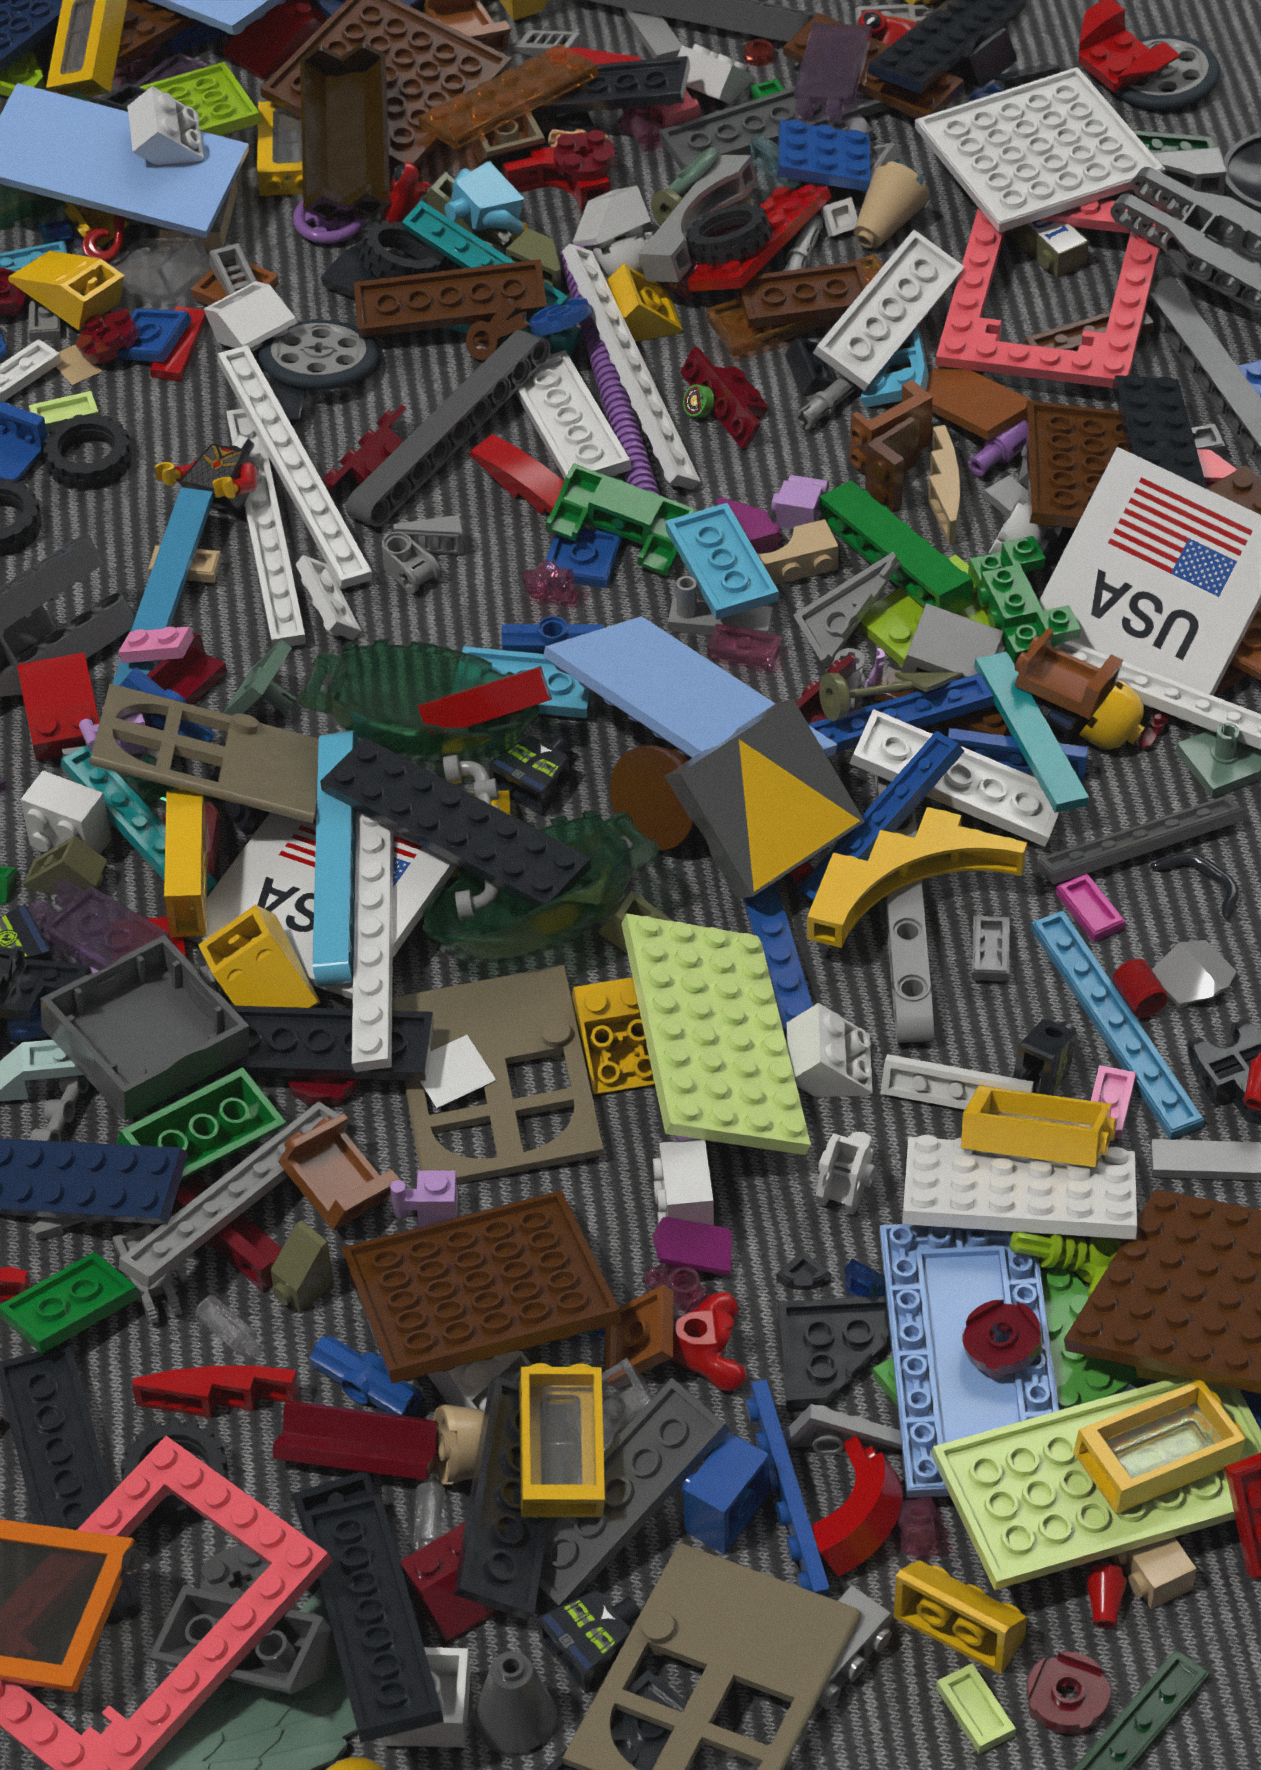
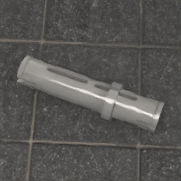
M814 214L799 231L794 247L786 255V266L783 271L808 268L810 265V254L824 224L822 217L818 214Z
M842 375L827 389L815 393L810 403L795 413L797 424L801 428L805 427L806 430L810 429L819 419L831 415L836 405L852 394L858 386Z

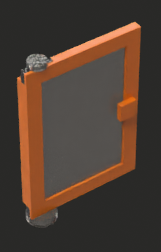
M0 1519V1680L77 1693L125 1574H136L141 1568L142 1553L139 1549H136L138 1544L133 1538Z

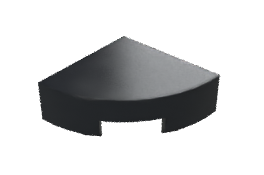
M802 1251L776 1273V1281L791 1289L811 1290L831 1281V1273Z

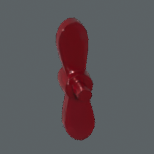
M1159 710L1158 714L1151 719L1149 728L1140 736L1138 747L1140 749L1152 747L1157 736L1163 734L1164 725L1171 721L1174 716Z

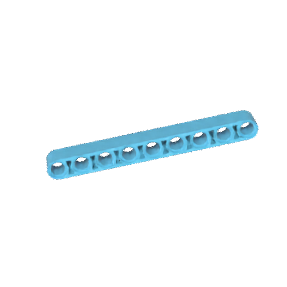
M354 730L320 735L318 741L313 973L318 987L353 982L356 809L322 791L320 781L359 743L356 731Z

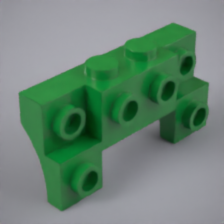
M573 463L565 477L555 506L546 521L545 530L576 541L584 525L587 523L644 545L638 556L637 565L668 576L679 553L666 532L665 521L694 513L696 509Z
M1034 536L1002 542L1001 552L969 558L968 574L976 588L978 603L981 607L985 606L990 627L1003 631L1001 641L1014 665H1016L1022 652L1027 653L1035 636L1041 637L1047 628L1054 630L1050 642L1052 647L1078 639L1081 634V628L1069 605L1043 611L1025 573L1044 568L1045 557Z

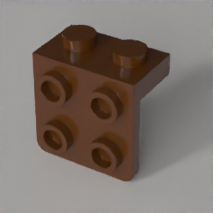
M914 416L897 423L894 428L874 438L867 444L865 490L891 512L902 507L903 474L914 467L917 462L919 420Z

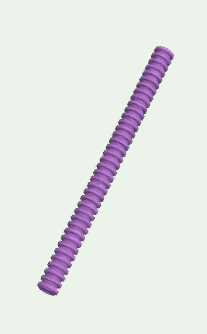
M573 244V245H576V246H579V247L584 248L582 245ZM561 251L559 258L571 298L582 297L578 292V285L573 275L567 268L568 264ZM589 315L579 322V326L608 423L631 462V470L623 472L625 481L630 485L660 495L636 414L631 406V399L621 384L618 371L610 361V354L605 343L600 339L598 328Z

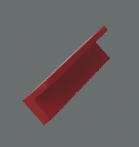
M193 633L194 638L183 658L163 660L147 674L164 691L169 689L177 692L190 705H193L228 673L226 663L205 653L201 635Z
M198 1176L193 1177L184 1185L179 1184L171 1213L175 1215L210 1186ZM240 1214L206 1242L262 1292H266L273 1286L271 1268L282 1248L243 1214Z
M288 1400L284 1404L283 1432L273 1443V1459L427 1480L437 1466L439 1424L436 1420Z

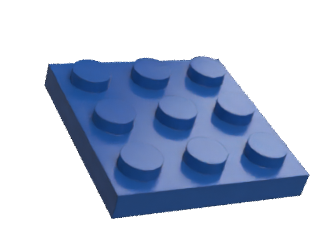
M780 120L778 127L777 176L867 191L870 185V136L858 130L845 131L834 129L829 125L815 126L804 124L799 120Z

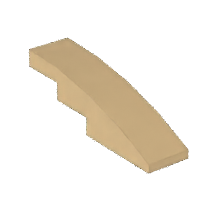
M946 425L933 427L928 501L950 545L956 542L960 506V479L955 449Z

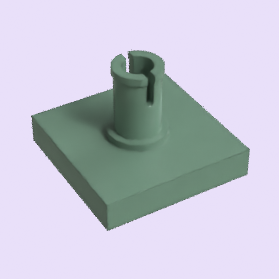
M280 640L251 668L223 713L228 715L243 714L255 701L262 697L284 715L293 705L296 697L272 679L292 647L283 640Z
M1224 723V731L1223 726L1220 724L1217 732L1209 730L1177 743L1176 753L1211 798L1261 780V749L1239 742L1240 730L1232 723Z

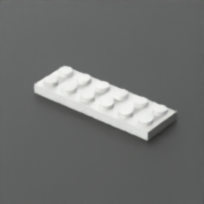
M913 230L817 345L813 353L865 391L959 276L964 266L916 230Z
M566 350L549 355L546 362L515 393L564 479L573 463L609 477L631 470V462Z
M873 709L849 764L892 782L933 734ZM962 747L965 752L926 796L1045 847L1059 812H1054L1036 778Z

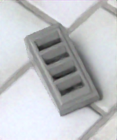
M528 30L515 46V51L548 61V51L574 47L581 48V35L575 32Z
M239 243L209 251L210 267L227 296L236 292L235 290L244 288L256 281ZM235 264L234 266L224 268L226 265ZM237 271L240 272V273H238V274H234V275L228 276V274H230V273L237 272ZM240 279H244V280H245V281H243V282H239V283H236V284H232V283H231V282H233V281H237V280H240Z
M459 515L393 524L394 532H403L411 535V539L430 554H464L463 533Z

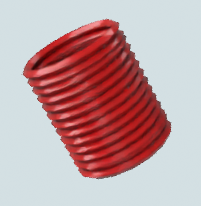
M1132 959L1123 963L1113 975V984L1136 1017H1150L1158 1013L1167 1003L1168 992H1166V989L1159 982V979L1144 959Z

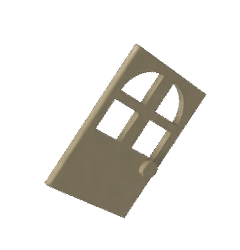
M109 684L89 765L313 823L315 816L319 738L262 724L256 718L247 714L237 713L228 715ZM134 713H155L165 715L166 721L164 730L120 718ZM180 720L226 731L225 747L179 735ZM115 739L159 750L156 765L145 763L129 755L116 743ZM173 754L220 766L218 782L170 770Z
M564 965L392 998V1010L433 1012L434 1027L430 1052L468 1035L496 1081L484 1086L487 1104L429 1115L425 1090L421 1082L404 1080L420 1171L456 1170L457 1184L604 1156ZM549 1057L553 1060L565 1059L571 1088L513 1099L506 1065ZM574 1106L571 1121L558 1137L539 1148L523 1152L517 1117ZM491 1122L497 1157L477 1159L457 1155L444 1148L436 1140L433 1133Z
M679 1542L563 1756L564 1764L578 1770H638L619 1753L612 1740L611 1722L617 1709L672 1731L652 1770H689L702 1743L760 1765L757 1770H784L862 1612L855 1607ZM647 1651L657 1656L668 1655L705 1669L683 1712L626 1691ZM734 1681L792 1703L770 1746L713 1724Z

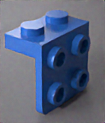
M1 401L0 481L12 479L14 483H17L44 452V440L48 436L44 417Z

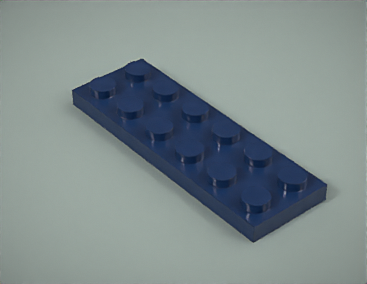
M0 1138V1214L167 1225L188 1153L180 1147Z

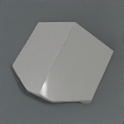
M1206 940L1179 942L1152 969L1159 982L1168 992L1169 998L1178 1008H1185L1189 1003L1211 999L1229 989L1237 972Z

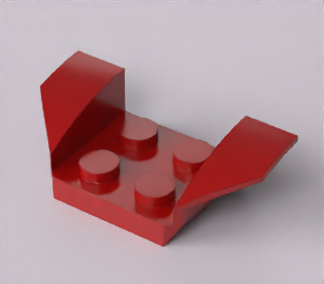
M1102 0L1085 11L1079 41V64L1112 92H1116L1154 72L1162 70L1163 67L1181 57L1178 52L1165 42L1149 49L1125 29V9L1114 0Z

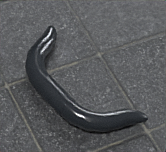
M1182 852L1168 856L1150 865L1155 870H1168L1180 865L1197 868L1224 888L1226 895L1221 906L1222 915L1226 920L1230 919L1232 910L1239 898L1238 885L1232 876L1216 864L1199 854Z

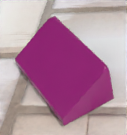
M663 1217L652 1235L659 1263L729 1275L731 1272L732 1247L730 1229L671 1217Z

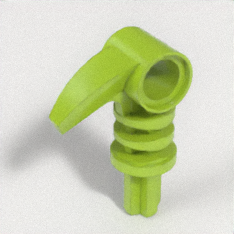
M1014 1232L1009 1246L1012 1252L1038 1257L1039 1264L1042 1267L1053 1268L1055 1266L1060 1269L1067 1268L1070 1271H1075L1079 1277L1090 1283L1087 1294L1089 1298L1121 1245L1115 1238L1091 1237L1087 1243L1084 1238L1078 1236L1073 1238L1071 1235L1045 1233L1042 1236Z

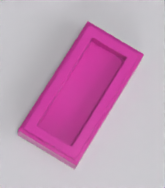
M1087 873L1057 886L1056 895L1093 942H1097L1125 929L1123 917Z

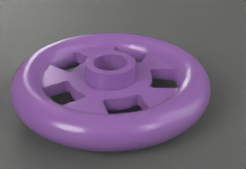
M303 200L298 204L293 214V224L297 232L310 241L322 244L339 243L352 238L363 228L366 219H358V214L350 215L354 216L352 221H345L346 215H339L338 221H326L304 211ZM315 221L317 227L311 228L308 223ZM336 228H340L339 230H335V231H327V230H334V229H336Z

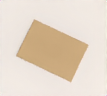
M76 344L58 352L60 353L61 363L56 367L71 385L103 372L97 364L88 362L86 357L82 356Z

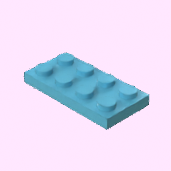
M728 503L665 521L667 534L690 575L696 580L697 587L716 620L779 601L777 587Z
M463 646L452 694L541 666L552 699L516 712L587 718L593 691L583 688L579 681L569 674L558 671L554 664L543 657L544 654Z

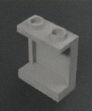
M926 603L901 672L915 673L917 667L932 673L963 672V677L959 679L978 674L974 668L975 658L1004 651L1005 646L999 644L1003 631Z

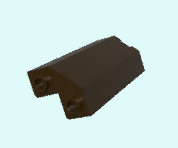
M365 43L358 44L344 56L323 46H317L300 59L303 210L326 221H338L339 215L358 214V219H369L390 205L386 55Z

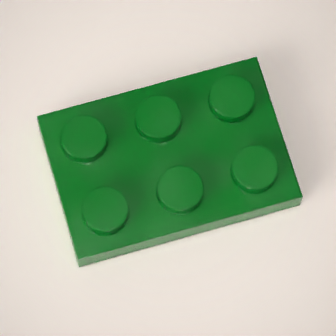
M94 1251L0 1304V1317L43 1354L139 1299L137 1287Z

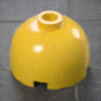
M1119 680L1079 735L1089 743L1102 749H1116L1126 741L1133 744L1145 728L1140 724L1144 715V704L1140 696L1129 685Z

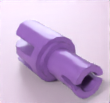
M1023 419L989 441L985 439V448L968 461L970 470L975 475L982 476L996 463L1006 464L1021 452L1026 444V420Z

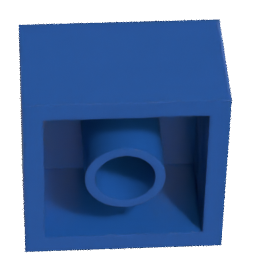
M728 1432L720 1443L704 1458V1463L697 1472L692 1471L683 1483L684 1506L682 1513L684 1514L685 1532L725 1555L769 1497V1454Z

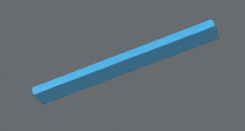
M180 488L130 632L138 629L156 630L171 626L214 500L213 492ZM120 660L112 684L119 686L136 667L147 675L157 666L159 660L122 663V660Z
M1064 910L1033 921L1031 931L1123 1070L1136 1072L1134 1086L1168 1138L1172 1140L1203 1128V1117Z

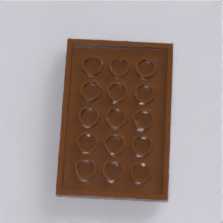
M1027 400L1025 420L1029 522L1044 527L1059 526L1075 530L1116 448L1119 447L1128 451L1119 411Z

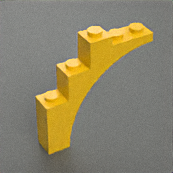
M927 807L915 838L900 833L880 830L868 861L854 856L832 854L807 916V940L842 948L848 934L857 921L872 906L892 892L928 877L962 871H990L1022 876L1026 862L1027 842L982 832L977 829L961 827L962 815Z

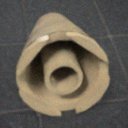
M887 162L885 166H882L881 163L877 166L854 228L856 240L860 245L865 248L880 247L926 205L930 197L929 188L926 183L921 186L916 180L919 176L916 172L896 162Z
M449 1404L439 1405L440 1408L435 1409L433 1420H436L439 1424L438 1452L440 1458H437L435 1469L441 1484L452 1485L472 1479L474 1476L485 1411Z

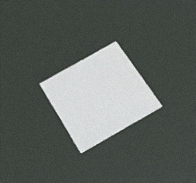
M465 1035L430 1052L427 1079L420 1082L436 1108L492 1083L496 1079L468 1035Z

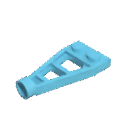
M919 325L903 343L912 342V347L898 350L865 391L862 390L860 399L864 408L901 401L902 385L910 380L915 381L926 391L929 373ZM911 362V368L885 374L889 366Z

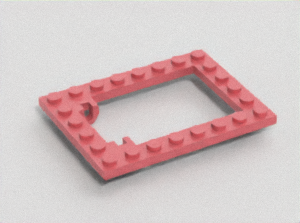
M1100 199L1039 219L1070 224L1073 227L1130 233L1106 333L1083 330L1082 345H1079L1078 351L1000 342L1001 320L982 318L1006 231L999 233L978 207L962 262L964 268L958 276L937 350L936 366L1113 388L1115 375L1126 376L1131 373L1161 247L1118 224L1112 218L1110 212L1111 207L1116 202L1112 200ZM1152 205L1153 207H1155V208H1157V209L1163 211L1164 213L1168 214L1167 211H1165V210H1163V209H1161V208H1159V207H1157V206H1155V205Z
M167 1436L158 1443L77 1530L129 1537L171 1492L270 1566L128 1720L108 1706L102 1714L110 1725L102 1734L89 1726L80 1735L22 1688L31 1689L36 1686L0 1680V1728L51 1770H143L333 1561L327 1551ZM59 1549L0 1611V1655L21 1659L29 1658L33 1661L47 1663V1656L33 1646L30 1641L101 1567L107 1555Z

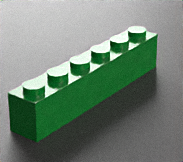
M851 480L819 496L821 520L825 519L830 530L872 565L890 553H895L901 565L890 580L923 608H925L927 603L956 614L973 605L972 589L974 585L970 575L960 570L946 555H942L932 547L927 539L921 538L906 522H902L893 515L885 505H881L871 497L867 490L862 489Z

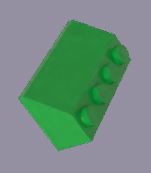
M241 1068L120 1130L117 1144L182 1148L188 1153L181 1177L182 1181L285 1126L286 1121L246 1070Z

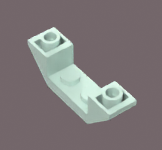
M54 1040L22 1042L0 1060V1101L28 1099V1080L84 1074Z

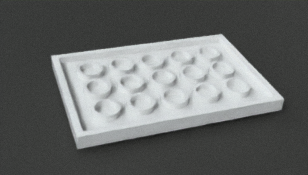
M930 1135L908 1137L902 1224L1136 1239L1135 1151L1111 1147L1108 1149L1107 1155H1101L1096 1167L963 1149L961 1148V1138L955 1140L937 1139Z

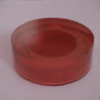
M763 39L749 41L744 46V60L753 66L769 64L773 60V45Z

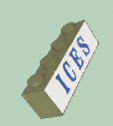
M1036 220L1006 230L1005 232L1016 239L1026 252H1030L1039 261L1044 269H1048L1056 278L1087 264L1089 240L1070 224Z

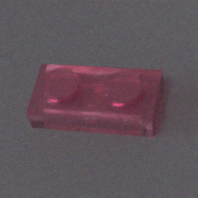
M716 624L707 646V657L773 669L782 645V636Z

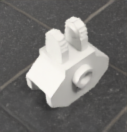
M852 1132L847 1138L833 1133L819 1162L818 1172L820 1174L816 1192L818 1204L825 1206L829 1199L844 1203L846 1213L855 1214L865 1186L870 1187L875 1176L876 1166L871 1164L874 1150L870 1148L871 1136L865 1132Z

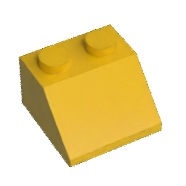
M624 263L606 280L635 342L675 335L683 330L667 288L655 281H646L643 274Z

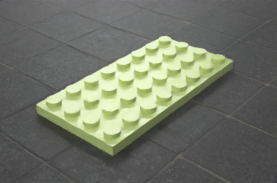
M626 913L622 922V929L665 1134L806 1155L811 1143L763 946L758 936Z
M1178 1376L933 1446L931 1456L994 1590L1235 1519L1225 1469L1115 1514L1073 1454L1079 1429L1197 1381L1196 1379ZM1204 1381L1210 1391L1215 1392L1219 1396L1224 1410L1232 1421L1237 1422L1244 1432L1246 1440L1240 1460L1261 1453V1429L1240 1390ZM1194 1403L1190 1404L1191 1412L1197 1418L1208 1420L1205 1415L1200 1414L1195 1409ZM1179 1408L1177 1411L1181 1414L1182 1420L1176 1426L1163 1424L1159 1417L1154 1419L1161 1428L1172 1432L1115 1456L1131 1479L1209 1447L1208 1443L1214 1445L1211 1439L1213 1431L1211 1429L1208 1431L1207 1443L1196 1427L1192 1425L1183 1427L1186 1421V1414L1182 1408ZM1145 1422V1432L1138 1437L1129 1436L1125 1432L1120 1434L1129 1440H1142L1148 1435L1150 1426L1148 1422ZM1113 1436L1109 1438L1107 1443L1109 1447L1113 1442Z

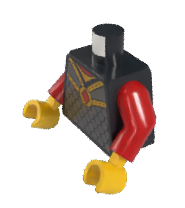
M238 435L231 447L215 443L209 445L203 454L189 465L174 467V464L170 462L158 463L155 465L156 480L163 481L168 486H173L176 482H179L183 488L211 491L214 497L213 507L240 513L249 493L257 489L259 468L249 456L254 448V443L247 437Z

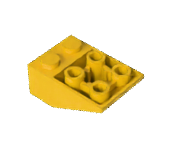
M49 250L10 275L8 281L74 328L80 330L85 326V321L95 314L103 315L120 303L125 275L99 258Z
M254 905L198 944L213 976L235 1006L314 1008L320 1004L276 914Z
M633 977L574 987L571 997L593 1095L655 1085Z

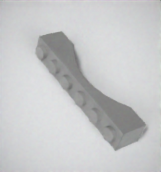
M1219 148L1152 153L1166 169L1165 175L1194 191L1224 195L1227 171Z
M718 155L710 168L698 179L639 252V264L643 269L646 281L679 282L692 266L688 252L689 245L686 239L687 229L693 227L692 223L696 220H701L702 216L708 213H715L717 209H724L746 198L758 182L751 155Z

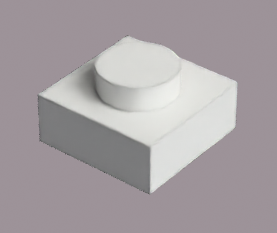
M852 197L820 208L829 237L855 228L858 217Z

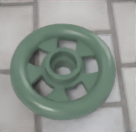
M715 147L706 149L678 174V177L668 189L675 191L680 196L689 191L717 159L718 150Z

